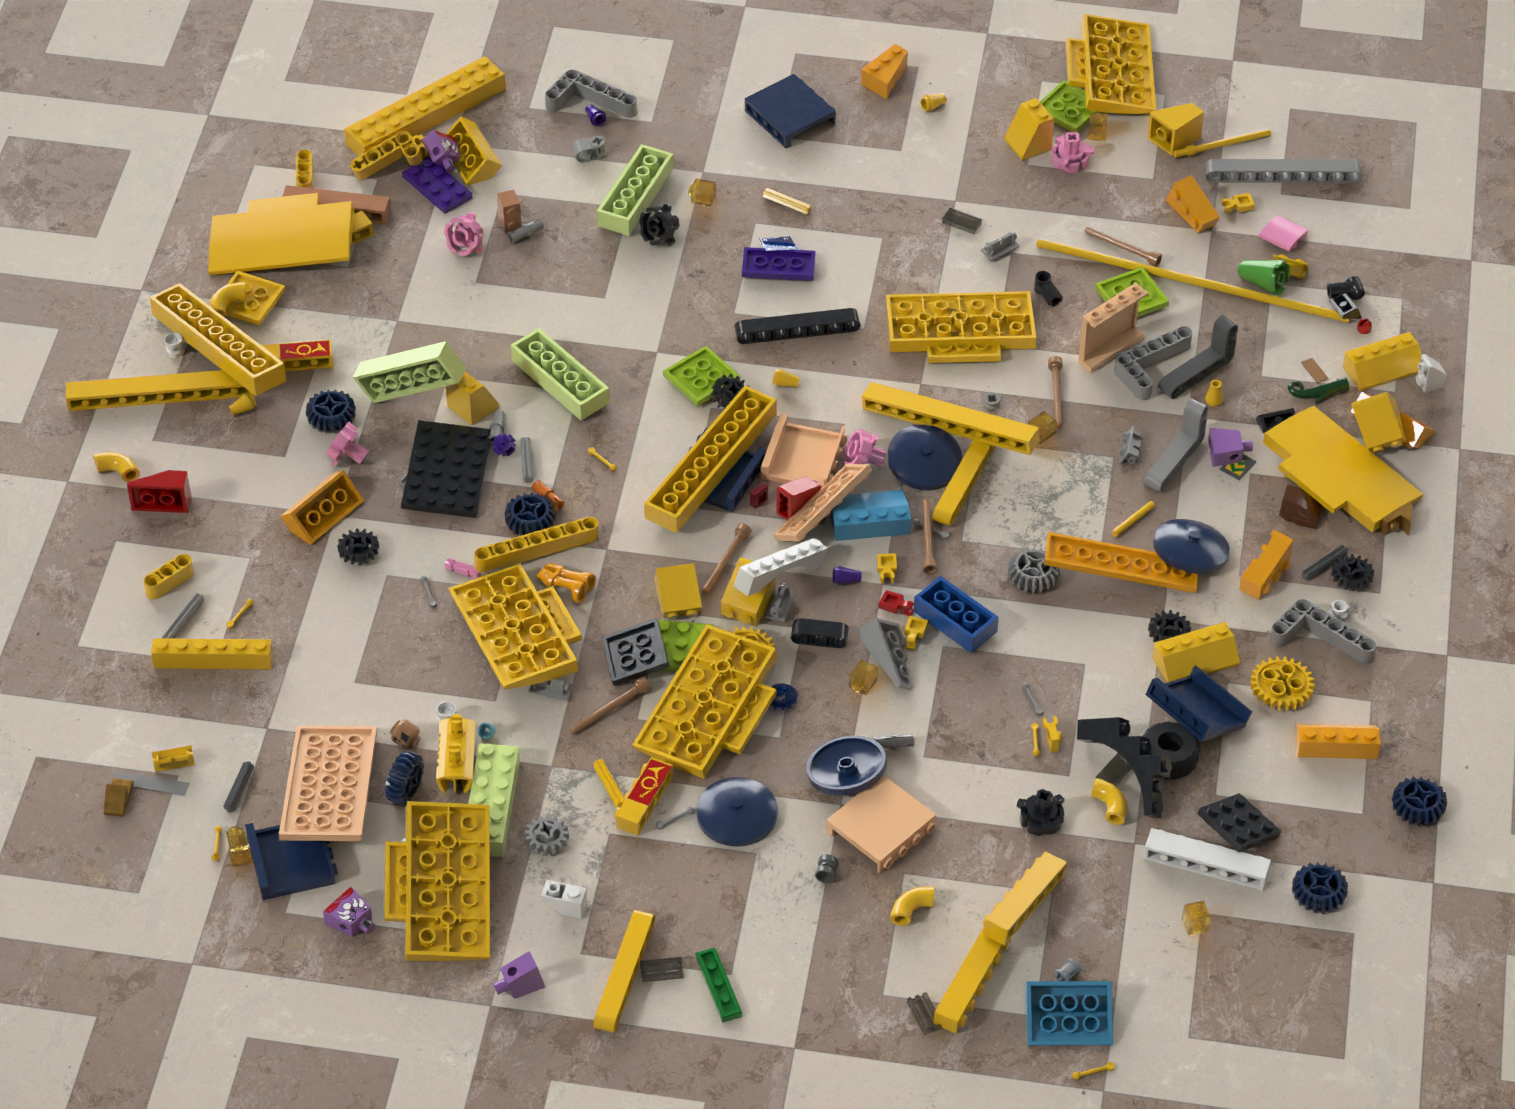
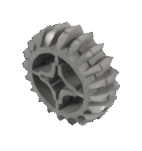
M1026 547L1025 551L1019 549L1018 554L1014 553L1013 557L1010 558L1008 574L1013 586L1017 585L1018 590L1024 589L1025 593L1029 590L1034 594L1035 591L1042 593L1043 589L1048 591L1050 587H1054L1055 582L1059 579L1060 568L1044 565L1045 552H1043L1042 548L1036 550L1033 547L1032 550H1029Z

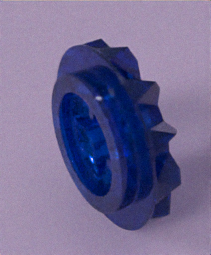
M785 683L771 686L777 691L775 698L770 704L774 709L781 708L784 710L787 707L791 709L792 705L796 704L798 694L794 687ZM785 694V698L779 700V697Z

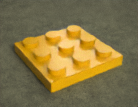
M237 270L228 284L246 283L245 301L230 303L227 306L226 315L260 326L286 291L285 286Z

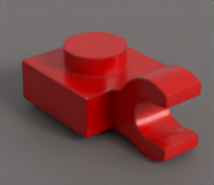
M888 590L884 592L878 603L879 609L895 614L900 610L904 615L912 616L914 609H912L914 602L904 600V595Z

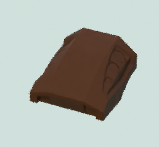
M1288 484L1283 496L1279 516H1282L1288 522H1294L1296 525L1316 529L1322 505L1303 489Z

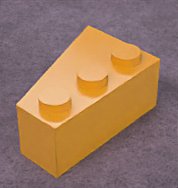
M897 44L892 45L862 68L861 85L887 100L889 93L895 87V83L901 78L907 68L908 51Z
M1191 175L1174 183L1166 198V202L1197 233L1214 227L1220 216L1194 177Z
M1274 529L1270 534L1271 540L1268 545L1263 544L1261 547L1262 554L1258 559L1254 558L1241 576L1239 590L1258 600L1264 594H1268L1272 584L1279 581L1281 574L1287 571L1292 563L1290 557L1293 539Z

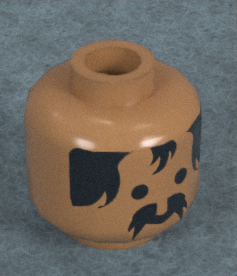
M406 719L398 720L390 731L392 741L404 749H408L411 745L415 747L421 739L418 736L420 733L419 727Z

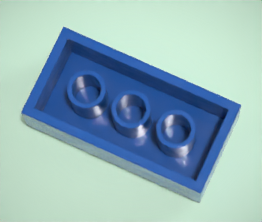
M942 576L938 577L914 597V613L928 620V623L970 653H973L998 631L999 617Z

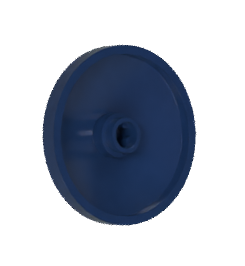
M919 424L900 430L892 438L887 452V461L894 476L905 485L919 490H937L949 484L962 461V451L957 441L948 432L935 426Z
M1174 519L1164 522L1157 528L1153 539L1154 549L1163 561L1174 568L1189 573L1206 574L1218 571L1226 564L1230 553L1229 544L1219 531L1195 520Z
M843 736L819 746L810 755L806 770L810 783L817 790L830 795H850L866 790L877 783L886 771L887 759L883 747L877 741L864 736Z
M743 777L726 778L711 784L699 797L696 808L697 821L704 834L717 843L733 847L752 845L764 839L773 830L778 816L777 802L772 792L763 784Z

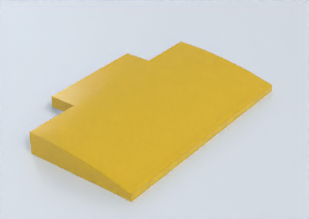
M1084 14L1081 22L1082 40L1068 37L1066 39L1068 86L1085 88L1086 110L1119 114H1147L1156 111L1150 24Z
M318 193L249 200L248 211L245 213L213 216L209 246V275L236 273L237 270L245 272L350 261L355 214L352 201L319 205L320 197Z
M1030 291L886 295L890 352L927 351L928 363L1001 361L1002 349H1036L1037 337Z
M1315 406L1291 416L1264 434L1262 443L1284 460L1278 467L1282 473L1332 514L1342 508L1372 533L1380 528L1383 517L1409 501L1413 505L1424 495Z
M521 563L448 588L449 593L504 690L542 683L578 671L577 659L568 645L581 641L582 634L554 587L552 586L537 592Z
M706 624L632 744L633 748L702 779L706 778L722 749L741 755L777 694L775 688L762 684L778 657L776 648Z
M407 801L406 842H385L384 921L405 922V961H469L490 959L489 805Z

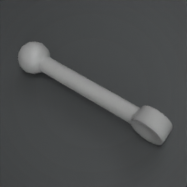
M914 519V525L924 527L920 519ZM931 527L932 532L941 535L942 539L947 540L949 538L948 532H941Z
M423 575L420 580L424 583L430 600L429 606L434 608L437 606V601L432 597L427 583V576Z
M1024 682L1022 689L1026 690L1036 709V715L1041 716L1043 708L1038 706L1029 690V684Z
M690 806L686 811L665 821H658L656 823L657 829H663L664 825L684 815L693 814L694 808Z

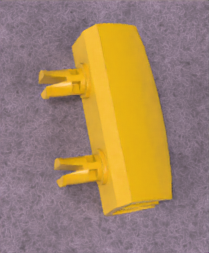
M454 714L450 718L441 720L439 723L440 737L438 739L439 752L436 782L443 794L452 781L454 792H456L457 780L461 779L465 794L472 786L476 721L463 719L459 714Z

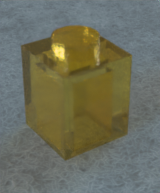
M1090 113L1088 140H1106L1108 114Z
M695 178L693 185L690 184L688 195H691V203L711 206L716 196V182Z
M1045 411L1028 421V425L1039 427V444L1056 434L1057 421Z
M861 659L849 675V688L867 695L878 680V667Z
M1204 900L1184 905L1182 921L1189 936L1208 932L1210 914Z

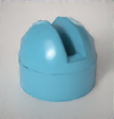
M482 723L478 728L479 736L484 739H490L496 733V728L491 723Z

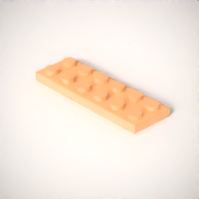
M846 464L773 534L775 539L786 542H800L804 540L806 534L816 528L819 522L827 517L835 506L841 504L847 494L852 493L860 482L867 479V475L872 471L869 464Z

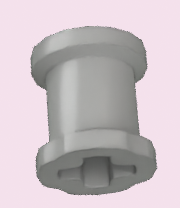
M1068 958L1065 961V965L1055 971L1054 977L1057 981H1071L1070 979L1074 975H1078L1081 972V966L1074 959Z

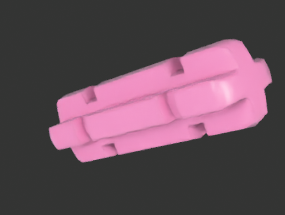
M448 558L445 562V568L452 571L454 569V572L465 576L471 575V578L474 579L479 578L481 575L475 567L471 568V565L463 562H455L456 560Z

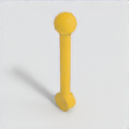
M588 448L589 455L596 456L609 466L611 471L616 470L617 466L596 453L595 448Z
M248 599L246 605L232 621L226 623L228 629L234 628V623L249 606L254 604L253 599Z
M1032 723L1031 730L1033 731L1034 750L1032 753L1037 757L1040 755L1037 740L1039 725Z
M221 826L214 828L216 837L214 854L211 855V858L215 862L220 859L218 848L220 833L222 832Z
M1108 1062L1106 1066L1083 1072L1075 1071L1072 1077L1078 1080L1081 1076L1104 1070L1113 1071L1115 1065L1113 1062Z

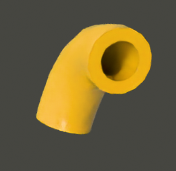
M246 283L228 284L218 289L211 297L209 306L225 317L227 306L230 303L245 301Z
M104 452L93 455L98 473L116 471L125 482L134 481L140 475V471L133 460L121 453Z
M1096 778L1091 797L1099 799L1107 805L1105 818L1108 822L1114 825H1122L1126 819L1128 806L1123 793L1114 784Z
M916 887L904 892L894 903L890 915L891 922L898 926L908 925L911 922V915L916 909L920 907H933L935 887Z

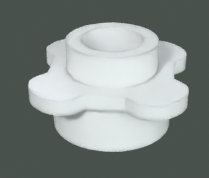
M1336 600L1331 603V609L1328 613L1337 618L1346 619V613L1350 607L1346 602Z

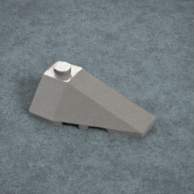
M879 618L873 619L859 629L862 643L897 687L911 690L910 670L905 664L908 656L903 650L906 642L900 625Z

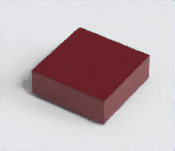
M762 483L750 492V506L754 509L768 500V486L765 483Z

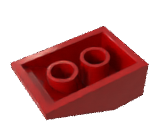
M167 470L127 482L131 511L188 513L191 491L187 471Z

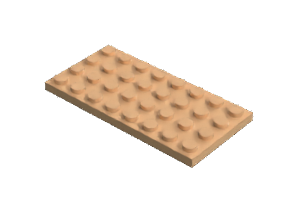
M297 726L279 840L362 841L377 726Z

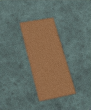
M1313 358L1301 362L1317 383L1329 379Z

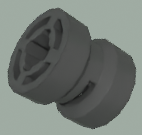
M825 854L819 857V867H817L815 877L818 881L831 883L835 880V871L839 864L835 856Z

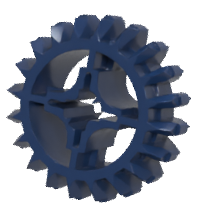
M328 389L327 392L321 391L320 394H314L313 398H309L305 412L307 420L313 429L317 428L319 432L324 430L325 433L332 431L334 434L335 430L341 431L348 422L352 424L356 416V406L353 398H350L349 394H345L343 390L338 392L336 389L334 391Z
M524 492L523 496L517 495L516 499L511 498L504 512L505 523L508 525L509 530H513L514 534L519 533L520 536L553 527L556 519L555 507L551 500H548L546 496L541 497L540 493L534 495L531 492L530 495H526Z
M404 751L396 757L391 769H389L390 772L385 783V796L387 800L399 805H406L407 801L411 800L420 786L424 773V759H422V756L415 752Z
M1413 776L1411 780L1405 778L1394 789L1392 795L1393 810H1396L1397 816H1401L1402 821L1409 820V825L1412 822L1416 823L1417 826L1420 823H1423L1425 826L1428 823L1434 824L1436 820L1440 821L1446 811V792H1443L1442 786H1438L1437 781L1430 782V777L1427 780H1424L1422 776L1419 779Z
M1317 861L1315 865L1309 863L1307 867L1302 866L1300 870H1297L1292 881V893H1294V899L1298 900L1299 906L1305 905L1306 910L1311 908L1313 913L1316 910H1320L1322 914L1325 910L1331 913L1333 909L1338 910L1339 906L1345 902L1348 894V882H1346L1345 876L1341 875V870L1335 871L1334 865L1328 867L1327 863L1320 865ZM1307 883L1309 885V889H1307L1304 884ZM1331 886L1334 887L1335 892L1331 890Z

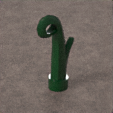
M1346 377L1336 379V381L1304 390L1303 383L1294 380L1288 384V391L1291 395L1298 398L1318 397L1315 401L1318 404L1332 394L1349 391V382Z

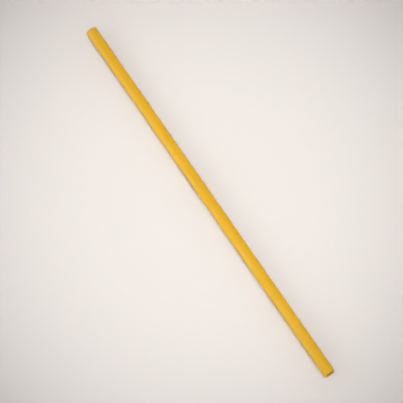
M1037 239L1036 247L1129 270L1143 267L1149 275L1333 320L1350 322V319H1342L1335 310L1044 239Z

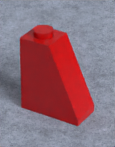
M804 476L777 488L776 514L788 521L820 490L821 485L817 481Z

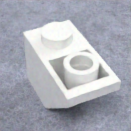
M1422 354L1418 364V375L1416 376L1417 385L1422 388L1424 393L1445 388L1447 374L1440 363L1428 355Z
M546 880L541 899L561 915L582 919L587 905V888Z

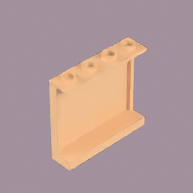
M1135 283L1082 317L1078 363L1090 373L1144 339V334L1136 328L1139 300L1149 294L1145 289Z
M780 413L761 465V479L786 484L807 476L817 481L821 485V489L834 476L833 472H837L838 458H842V446L846 445L848 434H845V426H842L840 433L787 423L788 415Z
M883 774L877 783L861 791L827 819L826 832L831 836L838 833L878 864L877 872L880 874L884 869L890 868L897 858L903 857L909 848L917 845L927 833L933 832L936 827V814Z

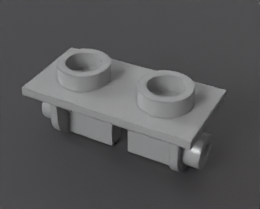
M1009 232L1001 237V240L996 239L986 243L981 252L992 261L1019 248L1020 245L1015 242V239H1017L1016 233Z
M1134 426L1129 431H1125L1121 441L1123 445L1119 451V455H1121L1120 464L1124 460L1130 464H1135L1138 461V449L1141 445L1142 436L1140 433L1134 432Z
M783 583L776 589L766 619L785 622L795 593L790 592L788 584Z
M551 679L530 685L528 692L566 701L572 684L567 683L565 680Z

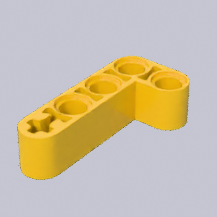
M401 131L352 160L350 167L357 179L364 180L405 156L410 165L417 166L423 161V155L410 133Z

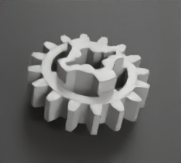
M546 815L544 819L538 816V821L532 819L531 825L527 824L526 831H524L526 845H529L530 850L536 849V854L542 851L545 856H547L548 852L554 855L556 849L562 851V845L567 846V840L569 839L568 826L564 825V820L557 821V816H554L552 819H550L549 815Z

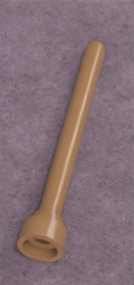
M1086 227L1084 230L1088 235L1147 259V262L1152 266L1157 267L1162 260V254L1156 251L1149 253L1090 227Z
M1052 356L1048 359V368L1052 372L1055 426L1056 428H1061L1063 424L1059 371L1063 367V360L1059 356Z
M924 499L922 501L926 559L922 563V571L924 574L933 575L937 573L938 565L937 561L933 558L930 501Z
M739 523L736 527L735 538L703 587V594L710 592L741 541L747 539L751 534L752 530L747 524Z
M645 677L639 678L635 681L633 688L571 727L570 732L572 734L578 733L636 694L647 693L651 690L650 683Z

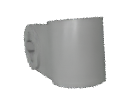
M602 136L579 139L572 144L575 158L581 163L602 159L607 155V151L604 148L605 138Z

